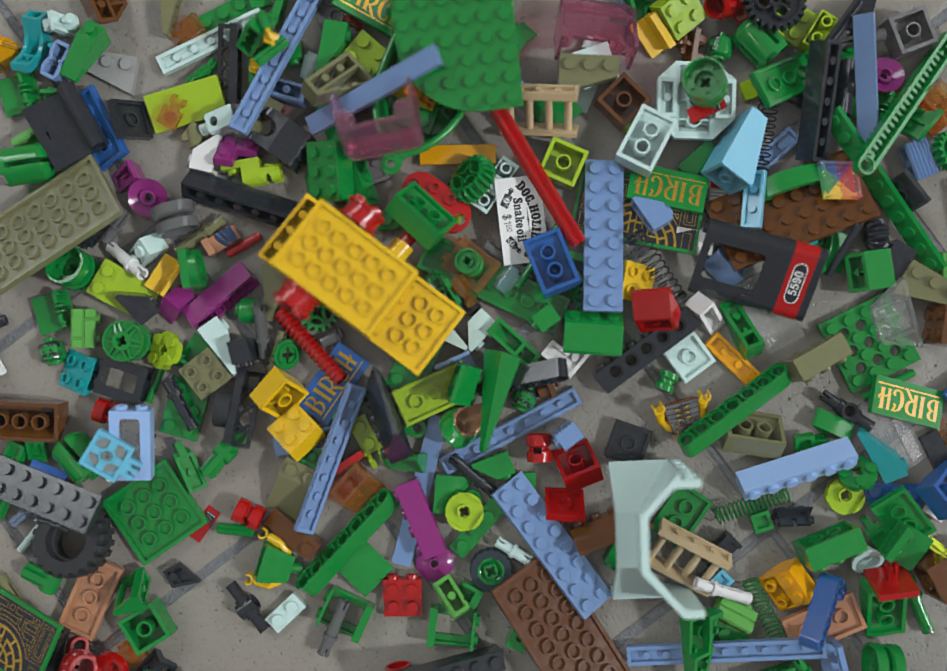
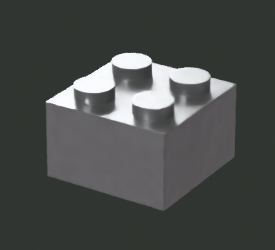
M925 5L890 17L879 25V29L884 28L886 30L887 37L884 42L890 57L894 60L927 49L939 41Z

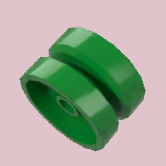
M867 642L861 652V670L907 671L904 652L897 644L886 643L881 645L877 642Z

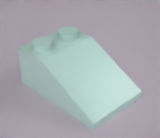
M642 104L615 155L614 162L649 178L678 120Z

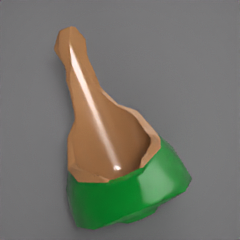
M482 403L477 405L470 404V407L458 405L447 410L441 416L439 428L442 436L451 446L456 449L465 448L476 439L480 432Z

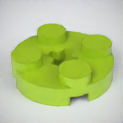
M169 331L156 333L152 339L153 343L148 355V362L152 363L155 368L170 370V366L173 363L177 364L183 351V345L178 339L180 338L179 335Z
M837 476L827 484L823 495L828 507L841 515L854 514L865 503L863 490L853 492L844 488L838 482ZM847 490L849 497L842 500L841 493Z
M458 492L448 500L445 506L446 519L455 530H473L483 520L484 511L482 503L472 493ZM466 506L468 507L469 515L462 517L459 510L461 507L465 508Z

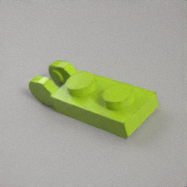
M363 414L356 418L352 433L363 450L365 457L367 456L372 468L375 469L378 466L372 453L378 451L383 462L380 448L383 446L381 442H378L375 431L372 429L366 414Z

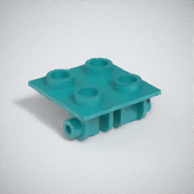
M70 349L58 385L82 396L89 395L93 388L92 381L95 379L92 375H98V373L93 371H98L100 358L90 357Z

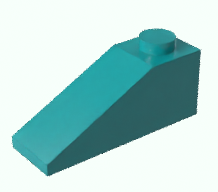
M862 427L857 428V435L871 460L877 465V470L885 484L908 476L907 468H910L905 457L901 458L896 450Z

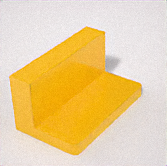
M656 11L646 14L631 27L650 58H654L663 50L671 49L676 45Z
M164 253L144 283V286L164 297L180 272L178 261Z

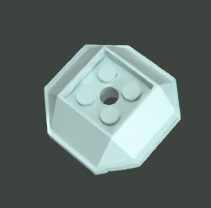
M676 61L657 78L656 110L678 120L670 135L673 140L712 141L735 119L736 79L725 71L729 87L724 98L727 108L695 123H691L686 110L694 105L690 104L682 84L683 71L691 61Z

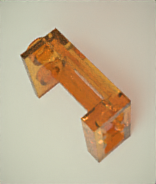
M464 235L463 238L458 237L452 245L455 247L451 253L447 252L441 259L443 263L441 267L475 294L479 295L502 263L492 258ZM464 248L475 250L484 259L485 265L489 267L478 282L466 277L455 266L454 256Z

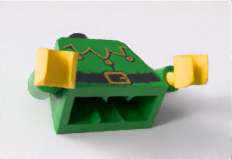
M260 10L246 23L235 45L247 55L250 61L249 71L257 74L260 66L256 64L253 57L265 43L274 46L275 40L279 38V35L273 32L277 25L276 17L272 13H266L264 10Z

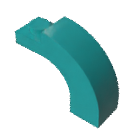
M28 10L21 16L24 44L20 54L10 62L11 70L20 71L21 73L40 71L43 61L49 57V47L47 44L51 43V33L44 31L42 20L48 18L47 12Z

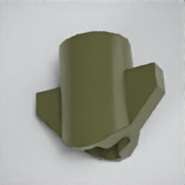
M191 123L181 136L182 142H189L190 149L203 143L204 139L210 138L209 134L203 136L200 133L199 124Z

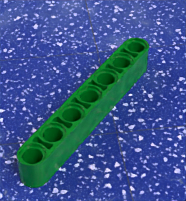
M784 363L773 364L683 431L677 438L683 454L686 457L698 455L787 388L792 382L787 366Z
M381 488L298 576L295 583L296 588L309 596L317 595L399 507L400 502L396 501L394 493L387 488Z

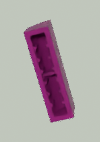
M240 261L182 309V312L191 326L199 329L215 316L218 319L223 316L236 303L260 285V282Z

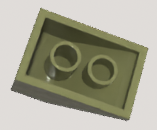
M288 455L277 476L266 506L273 510L277 507L297 521L315 469L300 461L296 462L291 455Z

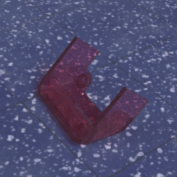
M560 0L553 38L554 60H558L562 48L571 46L573 38L597 42L607 41L613 54L625 56L626 70H630L639 48L635 10L629 5L598 0Z
M410 77L406 78L408 97L401 98L395 103V116L356 124L353 114L349 111H344V106L335 93L330 94L334 123L344 152L349 159L357 161L415 149L422 145L424 136L417 92Z

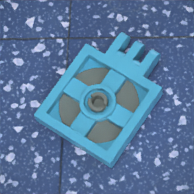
M102 428L97 431L78 464L113 483L116 482L119 475L133 481L135 476L129 473V471L137 474L139 469L132 465L137 467L143 465L140 460L132 457L136 449L135 446Z

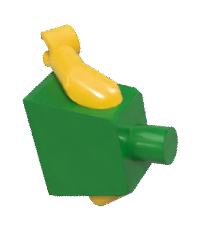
M261 527V529L265 530L266 534L265 536L257 534L259 539L267 538V541L263 542L255 572L250 571L245 574L251 580H245L244 584L248 586L254 583L255 586L269 590L282 583H287L291 573L300 575L303 564L294 562L295 555L292 549L281 538L271 533L268 527Z

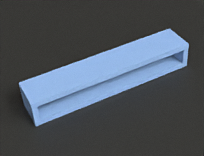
M844 437L736 472V483L745 501L749 499L755 500L760 498L761 495L774 494L786 487L793 488L805 481L812 482L818 477L830 476L839 470L852 469L857 465L858 454L849 438Z

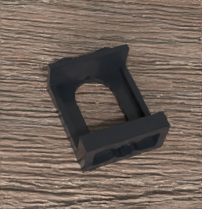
M104 355V358L99 363V374L93 382V392L132 405L144 404L155 368L137 365L128 361L113 360L108 355ZM111 368L138 376L133 394L106 385Z

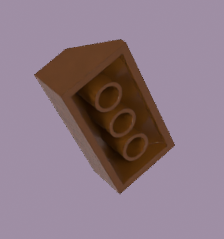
M0 397V440L57 443L61 439L68 422L69 401Z
M614 506L607 508V512L602 514L599 512L591 514L585 522H572V526L568 527L580 557L616 543ZM649 518L648 524L649 529L654 528L651 519Z

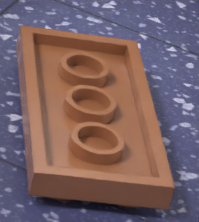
M107 561L103 566L98 567L96 572L78 577L59 619V623L69 628L70 632L93 641L126 568Z
M851 590L846 591L843 601L838 600L827 637L832 635L836 640L868 628ZM809 607L779 619L787 638L800 636Z

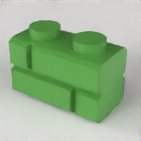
M71 309V348H96V344H100V333H96V325H100V314L96 313V309Z
M447 574L432 585V589L452 621L469 611L470 606L468 602L464 600L463 594L450 574Z
M717 596L712 608L724 611L723 617H719L718 622L742 635L751 634L758 612L752 610L753 607L751 605Z

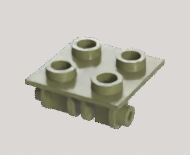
M207 347L178 370L202 401L223 384L225 385L230 382V379L233 377L210 347Z

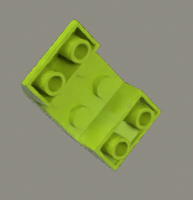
M806 8L804 16L797 25H794L790 30L787 28L784 33L780 29L778 30L790 43L788 46L795 50L809 52L810 40L826 39L839 19L823 9L818 14H815Z

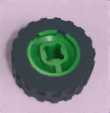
M486 547V549L479 550L471 560L470 577L472 582L476 584L478 589L480 588L484 592L491 591L512 575V565L508 555L496 549V547Z

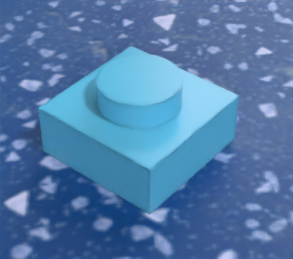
M718 568L709 580L718 581L719 584L730 586L735 582L723 568Z

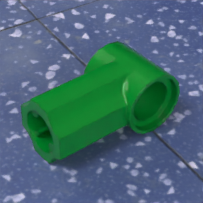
M32 561L28 562L20 573L21 578L39 586L38 589L42 593L54 595L63 578H55L52 574L48 575L43 572L44 567H39Z

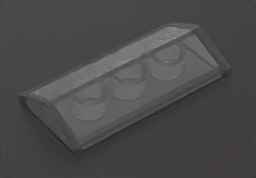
M760 272L735 286L753 290L757 284ZM743 306L748 317L763 338L764 346L769 354L805 336L796 320Z
M869 400L857 404L862 414L875 422L874 426L871 425L873 428L871 433L896 450L901 458L905 457L910 467L917 465L927 457L911 423L868 413Z

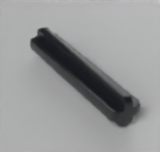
M854 0L826 39L838 40L853 20V15H857L864 5L863 0Z

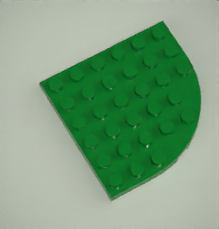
M390 0L394 39L400 61L403 62L432 44L436 45L443 65L413 81L425 95L441 105L467 112L524 107L513 0Z

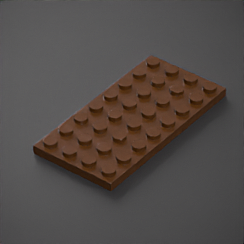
M843 150L828 155L827 162L812 161L806 163L852 165V162ZM854 173L858 199H823L821 183L811 187L808 185L775 195L771 200L764 201L762 229L754 230L809 244L851 228L855 223L861 224L877 218L881 213L862 178ZM744 189L731 195L725 194L705 202L704 211L708 219L713 218L740 226ZM721 244L734 272L765 261V255Z
M536 557L489 591L539 671H631L595 613L593 612L585 620L582 619Z

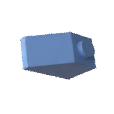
M635 196L630 202L631 207L651 235L670 224L674 218L671 208L668 205L665 206L662 201Z

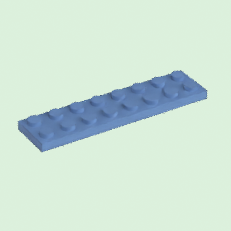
M586 159L584 163L583 234L586 239L583 241L582 312H623L624 166L614 162V160Z
M522 471L517 472L491 494L496 504L582 619H587L612 595L585 556L580 557L574 541L560 522L546 520L545 502Z

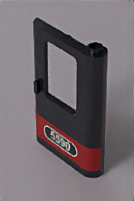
M713 218L705 221L702 229L705 237L687 290L695 293L699 291L706 296L802 322L827 261L829 249ZM713 242L765 255L766 258L753 290L702 276V271Z

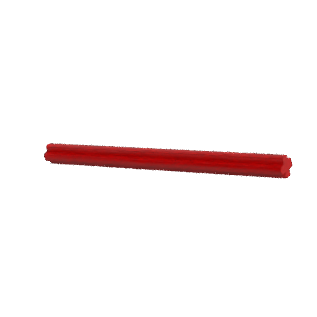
M508 109L488 111L570 247H574L586 239Z

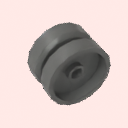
M191 199L168 201L150 210L152 220L159 223L155 227L159 238L166 239L182 236L201 227L198 217L192 215L195 207Z

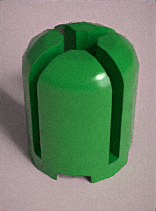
M751 18L745 20L737 28L732 39L734 46L759 70L768 66L790 43L779 31L774 34L773 29H770L766 33V27L758 30L759 24L752 25L754 20Z
M40 143L0 149V175H4L9 183L5 184L8 187L50 181L55 177L56 169L49 162L50 159Z
M75 431L63 437L66 442L62 443L59 440L52 450V457L78 486L83 487L82 482L88 479L93 481L99 475L78 464L92 439L83 431Z

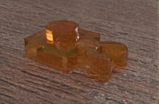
M191 12L179 23L181 30L174 31L172 37L178 38L180 36V41L177 43L179 46L188 40L200 36L206 29L197 14Z
M177 94L171 96L170 106L168 104L163 105L155 120L172 131L176 130L184 115L179 112L180 109L187 105V100L185 99L180 104H177Z
M463 273L451 280L453 290L457 294L459 293L460 297L464 298L468 308L478 303Z

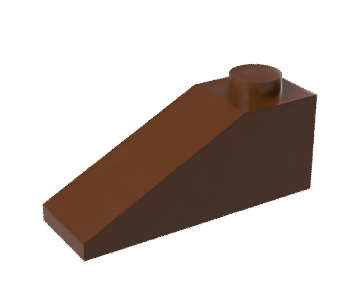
M277 507L274 508L264 522L293 551L308 561L311 560L321 546L322 537L316 533L310 535L295 531L296 520Z

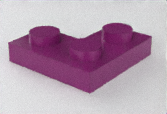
M223 136L213 156V164L233 167L238 156L258 157L261 148L249 139Z

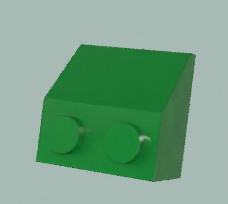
M457 361L446 394L449 403L470 407L471 402H475L477 396L475 389L483 378L481 368Z

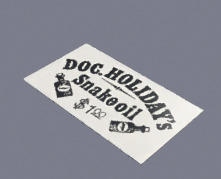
M528 176L494 179L504 266L529 263L522 241L546 232L543 201Z

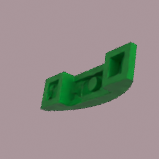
M821 163L801 165L768 176L766 180L765 201L771 200L775 195L806 185L811 187L820 184L817 164Z

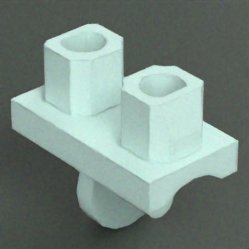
M53 10L47 11L48 18L42 20L45 32H57L60 37L65 38L68 36L75 38L76 29L80 26L79 19L75 14L67 13L64 15Z

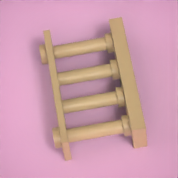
M521 83L522 96L526 107V122H516L523 135L555 136L567 139L577 137L579 124H572V102H577L579 85ZM534 100L545 102V123H534ZM553 101L564 102V124L553 123ZM510 108L508 111L515 121L514 108Z
M663 517L659 521L657 534L660 536L649 550L650 567L689 587L696 593L709 597V593L693 589V581L698 576L691 572L699 561L704 558L712 562V564L701 578L709 581L718 568L729 571L732 567V553ZM666 540H670L676 543L677 546L667 560L658 556L657 553ZM687 549L695 554L683 569L674 563L682 551Z

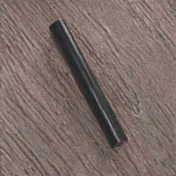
M858 223L853 225L824 273L825 275L832 277L861 230L862 225Z

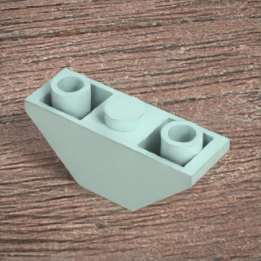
M503 155L495 167L496 177L494 179L513 177L519 166ZM494 183L491 184V189H488L481 200L477 199L475 204L471 203L485 214L496 203Z

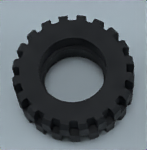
M104 510L99 511L89 535H86L84 549L75 559L70 558L63 550V531L61 529L37 522L38 527L34 528L32 532L34 540H31V546H34V551H32L33 558L37 557L38 559L36 564L39 567H44L43 572L48 575L52 574L55 578H77L96 572L98 567L103 566L107 562L105 558L111 556L112 550H110V547L115 544V540H112V534H115V530L110 527L112 524L111 519L105 518L107 513Z

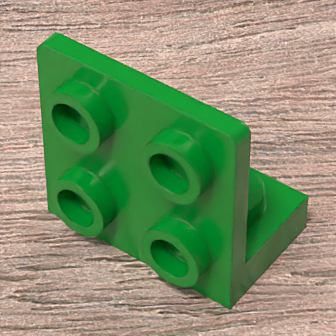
M899 519L877 551L889 562L897 561L899 565L912 571L934 541Z

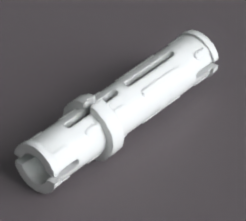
M110 242L111 245L109 243L106 245V252L118 260L127 272L133 273L139 280H143V277L146 278L148 276V270L140 265L139 260L131 257L115 242Z
M695 577L696 579L693 581V589L709 593L710 596H720L746 605H750L752 602V593L719 584L715 580L708 581Z

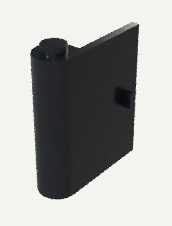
M67 80L58 84L56 89L58 94L21 110L56 171L72 165L90 154L99 152L109 145L107 137L74 82Z

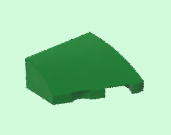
M436 474L433 513L445 514V506L448 500L458 492H466L471 481L464 475Z

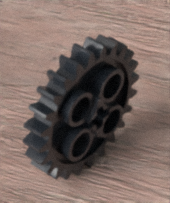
M743 0L741 3L746 6L743 12H749L746 19L753 18L752 25L758 23V30L766 27V33L773 29L774 34L779 29L784 33L787 28L790 30L794 25H797L805 14L804 10L807 8L805 5L807 0Z

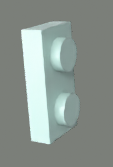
M294 591L265 620L279 633L307 604Z

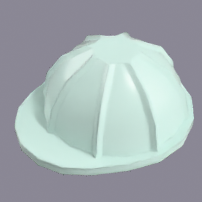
M867 546L868 550L863 551L862 555L852 557L851 567L855 572L863 573V569L882 565L884 557L879 551Z

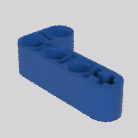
M824 572L820 573L799 636V645L818 652L822 651L838 600L843 601L846 594L847 585L843 578Z

